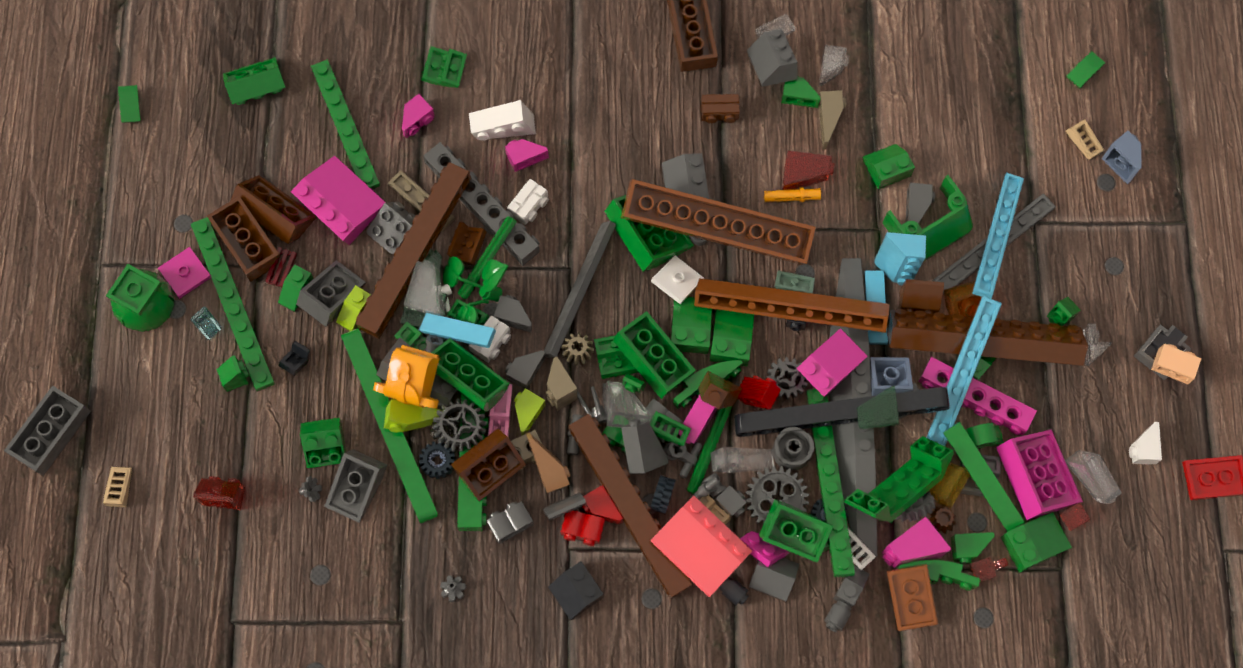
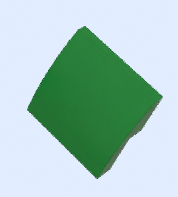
M430 46L421 81L458 88L467 54L453 49L446 51Z
M615 336L594 339L601 379L638 372L613 341Z

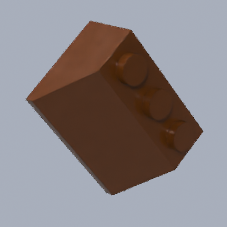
M498 428L451 464L460 479L478 501L482 500L526 465L508 436Z

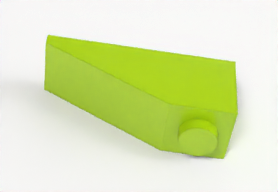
M391 399L386 407L384 428L398 433L437 424L433 421V418L439 417L436 414L439 409L422 408L412 404L407 405Z

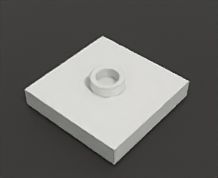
M674 256L652 278L651 282L681 304L696 289L699 278L704 279V277L677 256Z

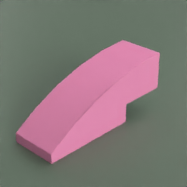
M509 384L500 401L490 409L488 435L498 428L509 438L512 384Z

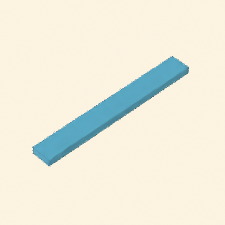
M1007 172L1004 176L972 294L981 297L985 296L990 299L993 296L1024 180L1022 177Z
M982 296L946 387L948 389L950 409L936 412L926 438L946 446L948 440L942 432L952 427L956 421L1002 303Z

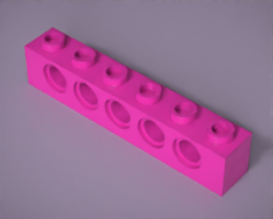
M931 357L918 382L922 383L921 385L926 389L946 388L954 368ZM937 377H943L946 383H940ZM974 378L971 380L961 407H968L974 410V413L979 416H986L992 419L991 421L996 425H1003L1009 428L1016 435H1024L1037 412V410ZM972 394L978 395L980 401H975ZM990 403H994L998 410H993L990 407ZM1007 412L1013 413L1015 419L1009 418Z

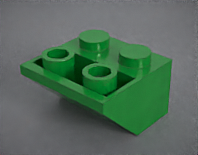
M340 417L301 423L300 438L307 468L340 464L345 453L344 434Z

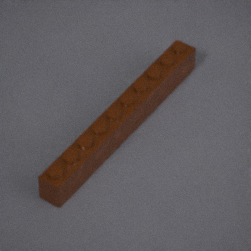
M450 162L441 170L440 179L437 183L433 184L429 198L424 200L422 210L419 215L417 214L414 217L411 229L407 230L404 234L403 243L400 247L396 248L392 262L386 265L385 274L382 279L377 281L374 293L367 298L366 307L356 318V325L361 331L378 339L382 336L472 179L468 170Z
M587 414L570 424L568 430L601 485L604 486L617 507L625 525L671 599L692 585L690 582L692 580L651 542V539L660 531L661 526L656 518L652 519L649 514L651 509L647 502H642L639 495L641 493L636 484H631L629 480L630 474L627 469L620 466V458L615 450L611 451L608 446L610 444L608 437L605 433L601 434L599 431L600 425L597 419Z

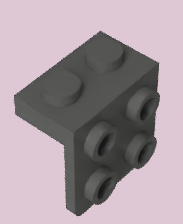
M397 201L385 202L367 229V234L391 254H394L396 248L400 247L403 243L404 234L407 230L411 229L413 219L416 216L413 213L407 212L404 209V205Z

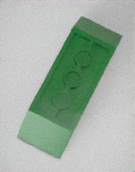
M922 436L910 446L911 459L869 494L857 489L845 499V503L876 519L892 522L943 479L954 450Z

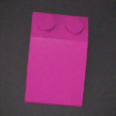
M840 328L814 351L797 370L826 397L868 356Z

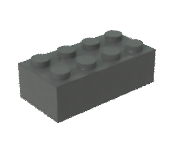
M52 385L4 451L44 476L91 411L85 405Z

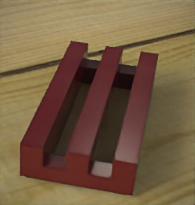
M278 247L277 252L280 256L269 269L265 282L282 288L286 277L293 267L297 253ZM283 254L282 259H281V262H280L279 267H278V269H277V272H276V274H275V277H274V279L272 280L273 275H274V273H275V270H276V268H277V265H278V263H279L280 257H281V255ZM288 256H290L281 282H278L281 272L284 268L286 259Z

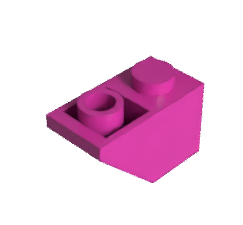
M420 94L404 105L402 131L406 139L410 135H415L419 128L429 124L435 117L433 108Z

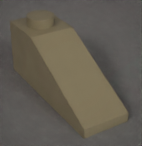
M820 91L818 106L822 149H827L843 108H846V98L843 97L842 91Z

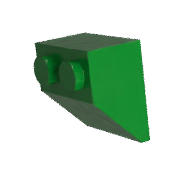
M897 144L862 157L877 189L911 177L915 169L907 151Z

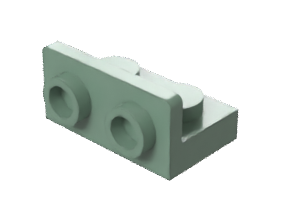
M778 270L774 288L813 293L815 278Z

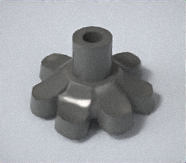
M312 476L307 477L306 482L302 483L299 493L308 497L310 502H316V500L320 499L318 492L322 491V486L316 485L318 480L315 477L312 478Z
M447 576V582H442L440 588L444 589L441 592V596L443 598L449 596L450 602H454L456 596L462 599L464 594L461 591L466 590V584L461 583V577L457 576L453 579L452 576Z

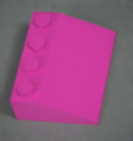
M333 156L304 177L291 191L294 196L348 245L373 221L385 203L336 156Z
M1052 430L1012 438L996 447L1026 520L1041 517L1083 502Z

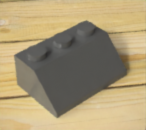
M782 29L764 32L747 50L762 87L798 79L797 60Z
M702 153L683 154L662 162L665 188L709 199Z

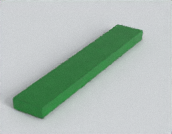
M958 422L942 432L1006 532L1023 524L1025 521L962 424Z

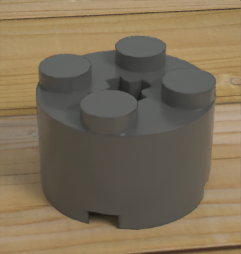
M786 428L776 437L772 448L773 458L778 466H783L785 470L789 468L791 471L799 470L808 464L814 451V442L812 437L801 428ZM790 446H793V449H797L796 452L789 449Z

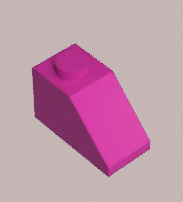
M524 139L513 140L505 146L506 155L515 172L549 158L547 147Z

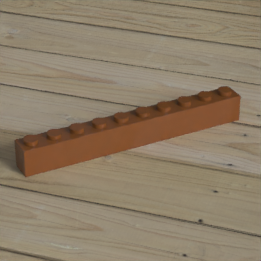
M699 278L695 291L694 306L886 333L890 304Z

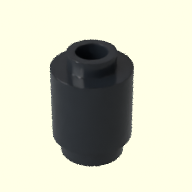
M728 577L719 587L722 591L721 594L735 606L738 603L743 605L749 597L747 595L749 590L735 578Z

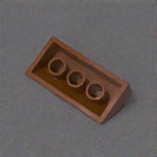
M260 175L237 184L230 200L232 201L240 196L255 220L265 227L267 231L272 232L287 244L299 239L317 217Z
M240 196L207 215L210 223L250 282L265 274L280 256Z

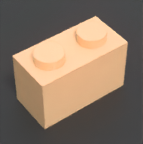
M1163 344L1157 351L1151 370L1189 384L1195 379L1201 358L1196 357L1192 352L1181 351L1172 344Z

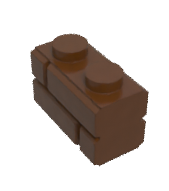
M707 94L701 96L702 121L707 123H715L717 121L733 123L739 119V94Z

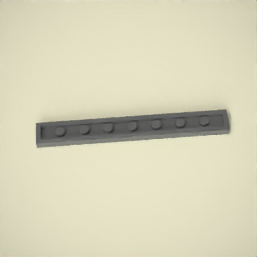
M1044 193L1014 216L1006 247L1056 208ZM987 238L933 279L935 282H944V296L979 269Z
M612 221L601 223L544 349L546 358L558 355L616 226Z

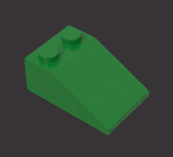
M687 297L681 304L674 300L671 341L680 352L708 354L712 309L694 306L695 297Z
M716 309L709 361L720 363L741 360L743 362L742 366H748L754 314Z
M774 499L759 536L765 542L818 563L833 525Z
M1053 512L1012 529L1000 537L1019 573L1072 548Z

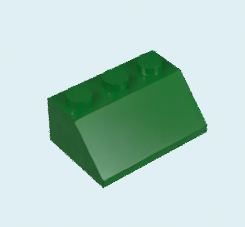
M276 57L223 73L224 84L232 104L240 105L247 102L248 99H259L267 93H278L285 88Z

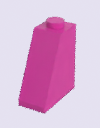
M700 395L683 425L691 428L686 440L688 444L691 442L694 444L698 441L717 408L701 401ZM679 430L678 435L681 436L683 431Z

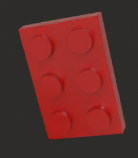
M1242 455L1186 460L1182 462L1190 500L1243 495Z

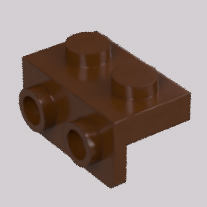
M459 222L447 255L449 257H458L463 264L475 265L487 231L483 228L468 227L464 222Z

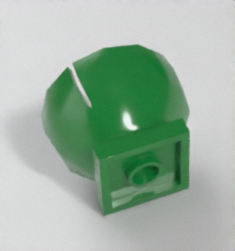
M130 264L126 265L106 294V297L111 301L114 316L122 325L128 329L141 332L159 328L170 318L175 305L171 286L159 274L144 269H137Z

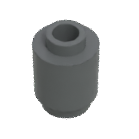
M837 601L836 604H833L824 620L827 624L826 627L833 632H837V630L842 631L851 616L852 608L842 601Z

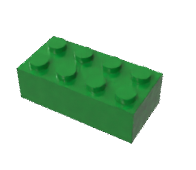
M647 311L618 331L613 338L615 344L660 399H663L680 386L685 379L696 371Z

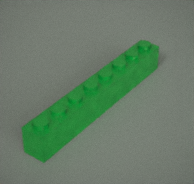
M461 393V404L466 399L469 406L472 401ZM481 409L479 414L485 415L486 412ZM466 413V421L476 426L473 417ZM485 417L481 421H486V426L482 428L489 429V417ZM462 418L460 420V428L463 426ZM474 432L463 433L460 440L468 438ZM480 434L483 439L487 437L485 434ZM463 446V452H460L459 458L468 452L466 446ZM459 477L458 530L483 531V525L487 524V514L483 513V506H487V496L478 501Z

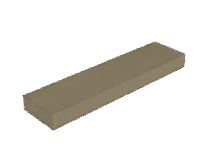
M402 170L388 182V185L418 212L422 210L424 200L430 196ZM452 214L450 215L441 232H443L455 220V217Z

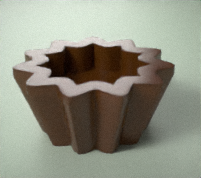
M945 506L941 508L935 507V511L930 513L931 517L928 518L938 532L942 531L944 534L947 530L952 531L953 525H956L954 519L956 515L952 513V509H947Z

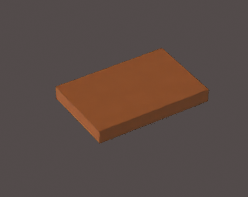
M927 564L888 570L887 576L898 631L938 625Z

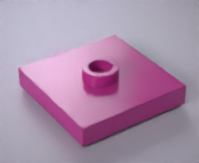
M190 247L158 267L179 299L211 278V275Z

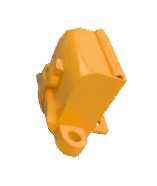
M402 345L401 348H396L391 356L386 384L375 382L373 390L407 405L412 404L422 408L437 409L439 400L431 398L430 394L440 359L439 355Z

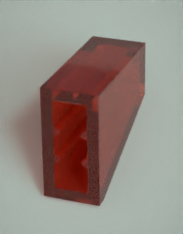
M788 150L785 159L782 190H795L827 181L829 175L834 172V163H831L832 156Z

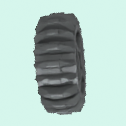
M456 399V404L453 405V402L450 400L448 401L449 407L443 404L441 406L443 411L437 410L436 412L439 417L433 418V421L437 423L433 425V430H438L434 433V436L440 437L438 440L439 444L446 441L444 445L446 449L452 445L453 452H455L456 447H459V451L463 452V446H466L469 451L471 443L473 446L478 444L475 439L483 440L480 434L486 433V429L482 428L486 426V421L481 420L485 418V415L479 414L481 411L480 407L473 409L475 406L473 402L468 406L466 399L463 401V404H460V400ZM459 412L456 418L446 419L450 414ZM466 413L473 417L476 426L466 421ZM462 418L463 426H461L457 433V425ZM443 425L448 426V428L454 431L453 438L446 434ZM474 432L468 438L459 440L463 433Z

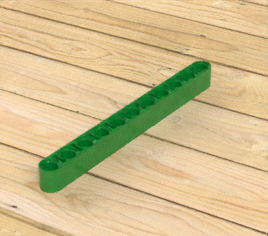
M359 328L342 334L343 343L420 524L438 517L437 510L404 433L391 432L389 429L384 428L386 407L390 401L383 393L373 390L374 383L381 382V380L376 375L377 370Z

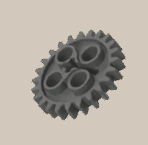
M772 466L771 472L764 468V475L758 471L757 475L759 478H751L754 484L747 485L751 491L745 492L746 495L750 496L745 501L751 504L747 510H753L750 517H758L756 523H759L761 520L765 522L769 511H763L760 504L762 501H767L772 506L774 502L772 496L777 492L778 481H781L779 497L782 498L779 501L804 512L807 511L803 505L809 504L808 501L804 500L809 494L803 493L807 486L800 485L803 478L797 480L798 473L790 475V468L783 472V466L780 467L779 471H776L775 466ZM771 482L774 486L773 491L767 492L763 487L764 483ZM785 485H790L793 488L792 495H786L783 492Z

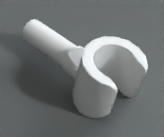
M446 284L440 288V294L444 300L446 312H449L450 304L447 296L452 294L449 285Z

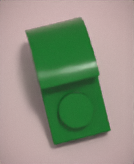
M986 423L965 429L978 450L986 446H999L1004 443L999 425Z

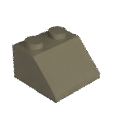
M555 357L547 381L546 399L551 407H556L557 411L578 398L577 387L558 357Z

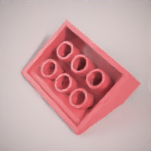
M695 496L651 539V542L708 597L718 589L752 552L744 542Z

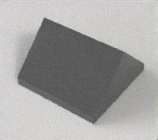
M782 558L770 567H767L758 560L749 588L787 601L797 575L799 563Z

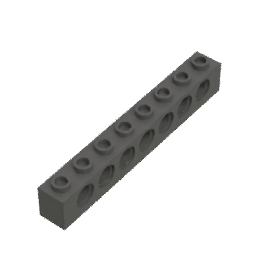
M441 142L423 155L425 164L439 179L441 170L446 167L442 166L444 162H450L466 169L463 161L460 158L456 159L453 156L452 150ZM470 171L472 179L466 189L472 187L475 190L467 192L465 189L460 201L495 236L507 216L513 219L515 217L511 211L505 210L502 207V203L497 197L493 198L489 194L490 191L485 184L481 185L477 181V176ZM481 200L487 201L484 205L478 204ZM493 213L499 214L497 218L491 217ZM516 222L502 244L522 266L540 252L539 241L533 235L530 236L527 233V229L522 223L518 224ZM518 239L524 240L522 244L515 243Z

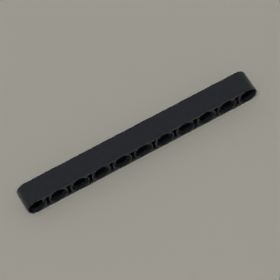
M937 387L741 413L734 416L735 433L738 437L777 433L789 427L808 429L939 412L950 409L948 389Z

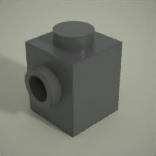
M731 486L715 499L716 505L725 511L731 519L734 516L738 518L745 512L744 507L747 502L745 501V496L739 490L736 492Z

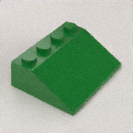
M626 195L613 199L604 211L609 220L616 224V231L643 272L664 264L674 256H678L694 246L688 235L621 218Z

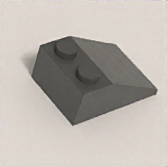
M336 260L300 290L296 305L326 327L339 316L344 300L355 285L362 289L366 282Z
M354 449L345 452L324 507L354 521L361 522L381 484L387 464Z

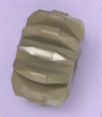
M580 332L577 334V337L571 333L570 339L565 338V344L561 346V349L564 351L562 356L568 357V363L574 360V365H578V361L585 364V359L590 360V354L594 353V348L591 347L593 342L588 341L587 335L581 338Z

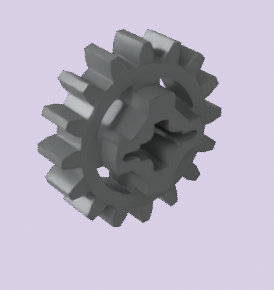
M788 357L785 358L784 362L779 358L777 364L772 363V369L767 371L769 376L766 378L775 380L777 386L781 389L779 393L780 399L783 395L786 396V400H789L790 395L796 398L797 392L802 394L803 388L807 387V383L804 382L807 379L797 370L802 363L795 364V358L792 362H789ZM779 370L780 376L775 379V373ZM784 376H786L787 378H791L790 381H788V379H783ZM798 378H800V383L796 387L795 381L798 380Z
M927 492L896 519H901L903 522L909 519V522L920 520V517H927L926 514L932 513V509H935L933 495Z

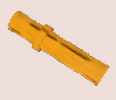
M802 187L795 190L764 191L765 203L821 200L820 188L804 189Z

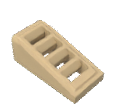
M1085 119L1066 130L1068 136L1088 160L1104 151ZM1087 141H1090L1091 143L1086 146L1085 143ZM1094 146L1096 149L1090 152L1089 149Z
M111 467L104 495V505L111 507L127 506L132 468ZM116 473H126L125 477L116 476ZM115 480L124 481L123 484H114ZM114 488H122L121 491H113ZM120 495V498H112V496Z

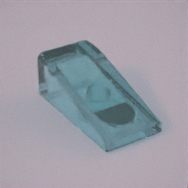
M203 307L190 319L207 340H210L222 329L221 325L206 307Z

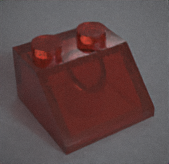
M215 476L201 479L193 494V498L202 506L241 510L245 486L240 483V480L229 478L228 481L220 480L221 478Z

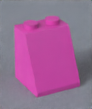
M925 517L890 543L882 553L884 555L883 559L889 566L892 565L894 568H898L900 565L909 562L940 559L951 550V547Z

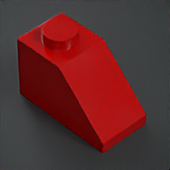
M603 485L583 496L586 505L582 506L586 514L590 513V515L604 518L605 521L616 524L623 523V517Z

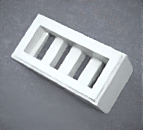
M848 527L850 544L853 541L856 542L851 548L852 553L857 548H862L855 556L852 554L853 562L862 570L876 556ZM866 552L868 555L859 562L858 559Z

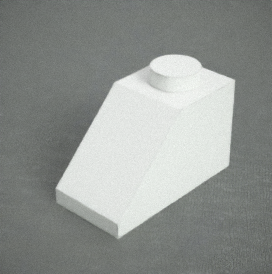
M1154 422L1130 446L1129 456L1132 458V464L1156 465L1162 460L1159 422Z

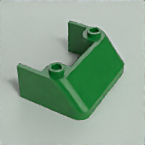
M949 175L945 176L940 190L948 199L947 205L951 210L950 213L924 229L915 221H907L901 225L891 210L887 212L883 220V225L889 233L926 236L924 261L968 235L973 228L967 200Z

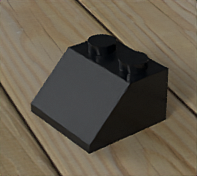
M582 561L565 571L548 586L570 621L604 598L603 592Z

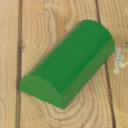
M451 338L431 352L439 355L440 358L436 374L485 412L492 409L505 394L509 383Z

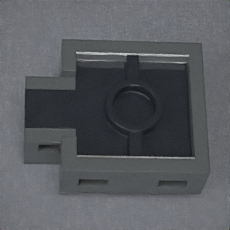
M1160 324L1135 353L1134 357L1151 370L1157 351L1163 344H1172L1181 351L1189 352L1191 348L1184 343L1188 336L1173 325L1167 330ZM1153 371L1155 374H1157V375H1158L1160 378H1162L1163 380H1165V379L1168 378V376H1165V375H1163V374H1161V373H1158V372H1156V371Z

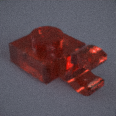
M990 557L971 563L970 567L974 577L980 578V582L995 578L997 576L995 571L1005 568L1009 564L1006 558L991 562Z

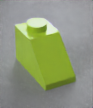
M355 285L344 300L336 323L349 331L354 330L357 327L356 318L360 312H363L366 307V300L371 294Z
M526 388L522 393L519 392L514 399L522 436L528 433L545 407V400Z

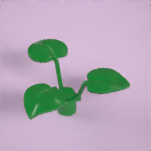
M450 257L443 272L444 284H448L450 288H453L457 285L458 280L480 288L479 295L483 298V300L469 303L467 307L461 306L456 320L476 324L478 313L473 306L483 303L488 304L489 300L499 301L500 296H502V289L497 287L509 265L494 259L487 261L482 270L483 285H480L460 276L464 270L461 259L458 257Z

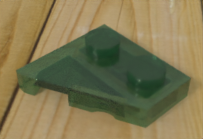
M895 386L889 387L857 407L859 429L899 425Z

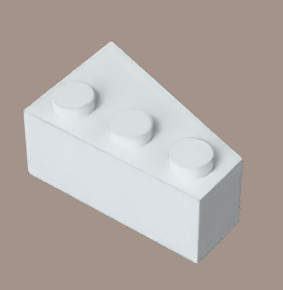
M521 100L469 113L471 134L477 140L536 134L534 114Z

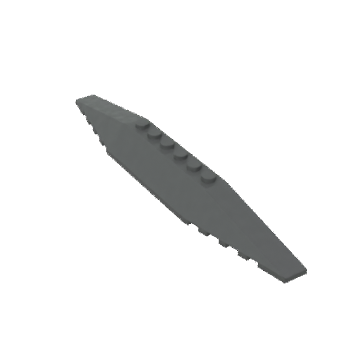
M842 258L836 297L865 301L861 258ZM831 325L830 337L841 328L868 357L829 394L830 402L872 396L868 330ZM873 420L832 425L843 500L847 508L846 513H848L847 520L850 529L877 557L876 518L845 503V499L857 489L869 494L876 488ZM861 547L855 550L856 554L862 550ZM865 552L861 557H866L868 554Z

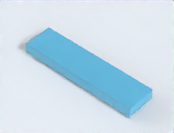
M865 271V301L886 303L884 271ZM887 329L886 333L868 330L869 345H887Z
M430 313L425 314L419 329L425 334L447 339L451 338L455 341L490 348L496 330L491 327Z

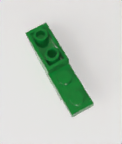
M741 360L720 362L692 374L683 381L685 390L674 398L673 405L677 409L682 406L685 408L693 401L691 398L696 394L699 396V385L707 371L727 380L731 376L735 378L742 371L743 362Z
M919 560L902 564L897 568L927 564L931 584L934 585L938 582L939 578L945 584L951 585L955 583L960 585V588L968 591L977 588L980 582V578L961 573L962 564L949 561Z

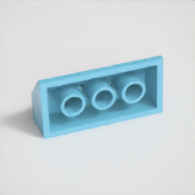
M887 232L874 263L881 271H884V274L892 282L898 283V285H903L906 279L914 280L925 259L926 236Z

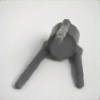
M606 383L602 384L604 408L599 403L595 387H591L596 407L592 408V413L577 391V398L584 410L592 418L595 417L599 424L607 422L609 420L608 416H610Z

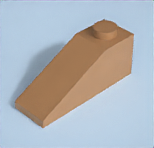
M527 433L526 436L546 492L548 493L569 485L567 478L570 477L567 466L563 467L558 458L532 434Z

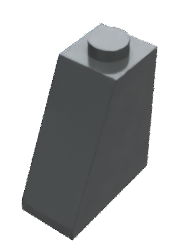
M640 419L630 420L629 424L621 427L629 473H646L669 463L649 422H641Z

